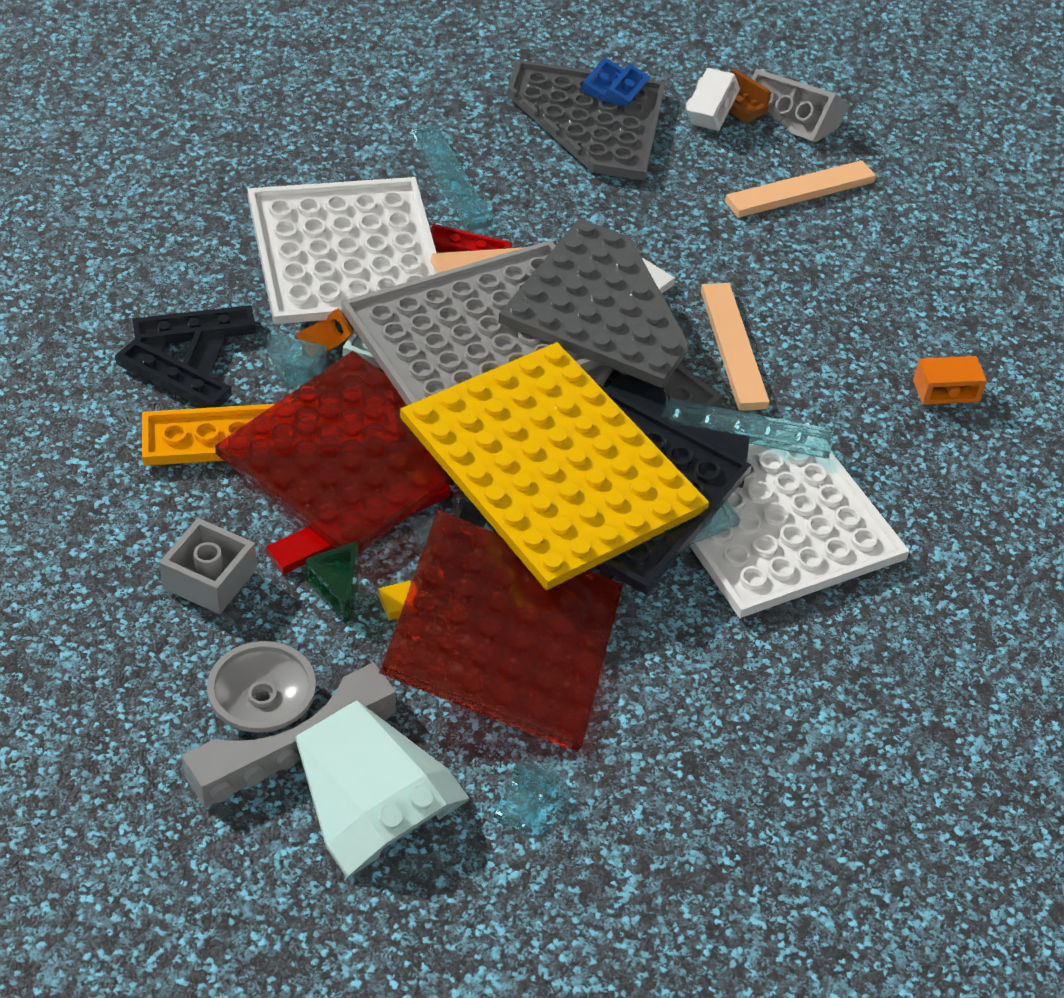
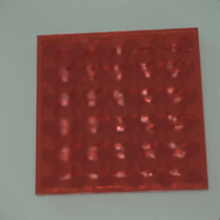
M354 351L345 355L215 445L216 455L350 561L453 482V479L400 418V408L407 406V404L386 374Z
M438 510L433 519L379 674L578 752L583 745L623 584L587 570L546 590L499 534Z

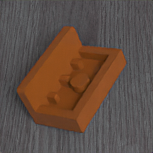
M731 70L730 73L735 74L740 91L729 112L746 123L767 113L771 91L739 70Z

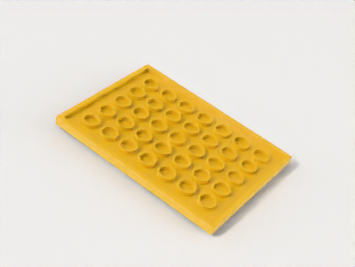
M558 342L400 408V418L546 590L700 515L709 506V501Z

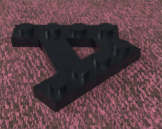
M252 305L132 318L135 339L115 355L116 364L201 408L220 407L232 396L231 386L211 377L226 337L256 333ZM191 341L183 362L163 353L166 344Z

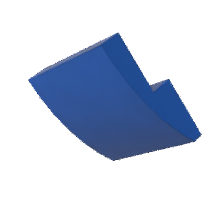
M604 57L583 81L580 90L599 100L628 106L651 76L630 63L623 69Z

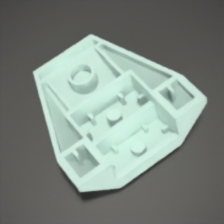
M357 700L298 734L295 738L326 848L347 878L377 860L382 850L435 815L438 819H441L470 799L448 768Z

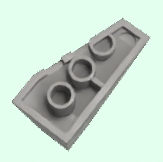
M756 69L752 77L753 80L771 91L768 112L793 135L815 143L839 128L849 107L836 93Z

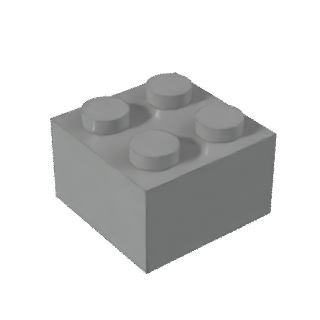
M197 518L159 561L162 587L193 603L221 614L257 570L255 543Z

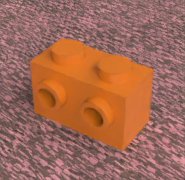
M977 356L920 358L913 378L922 405L980 402L987 381Z

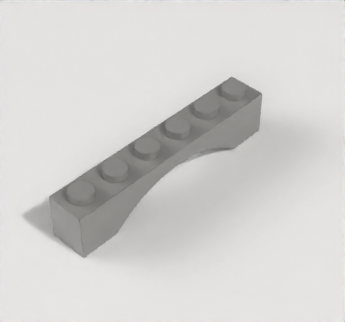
M373 662L344 676L337 691L328 703L313 717L293 729L256 740L229 741L214 739L182 754L184 777L204 808L215 802H223L233 793L247 786L257 785L264 778L280 770L293 767L301 760L295 739L296 736L354 701H359L381 719L387 720L392 714L396 713V691Z

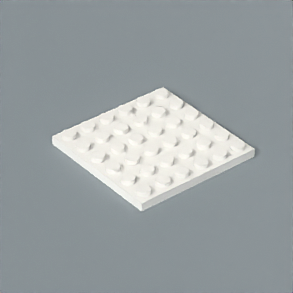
M415 177L248 188V201L274 324L327 320V316L335 309L339 308L341 310V301L437 274L430 262L432 253H436V249Z
M809 423L749 441L747 462L752 464L750 474L744 480L743 488H737L689 544L739 618L906 560L909 554V549Z

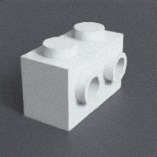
M710 68L706 69L703 77L698 80L697 88L692 98L686 104V112L692 125L717 131L720 130L740 91L735 74Z

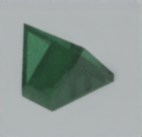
M358 541L317 554L305 560L306 582L344 624L351 619L359 584Z

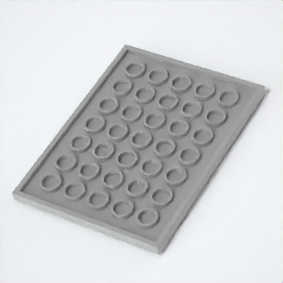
M549 240L341 301V311L404 402L410 405L551 345L548 342L498 323V318L501 310L553 250L555 244ZM565 350L584 371L603 366V364Z

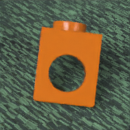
M337 308L327 316V320H322L296 333L294 337L310 361L341 345L354 332L341 310ZM335 319L341 324L343 334L337 330Z

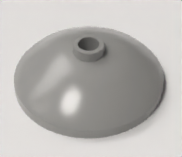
M258 641L243 644L230 650L215 663L208 677L207 693L211 708L226 724L247 732H270L291 725L307 712L315 697L316 678L308 659L296 649L278 642Z

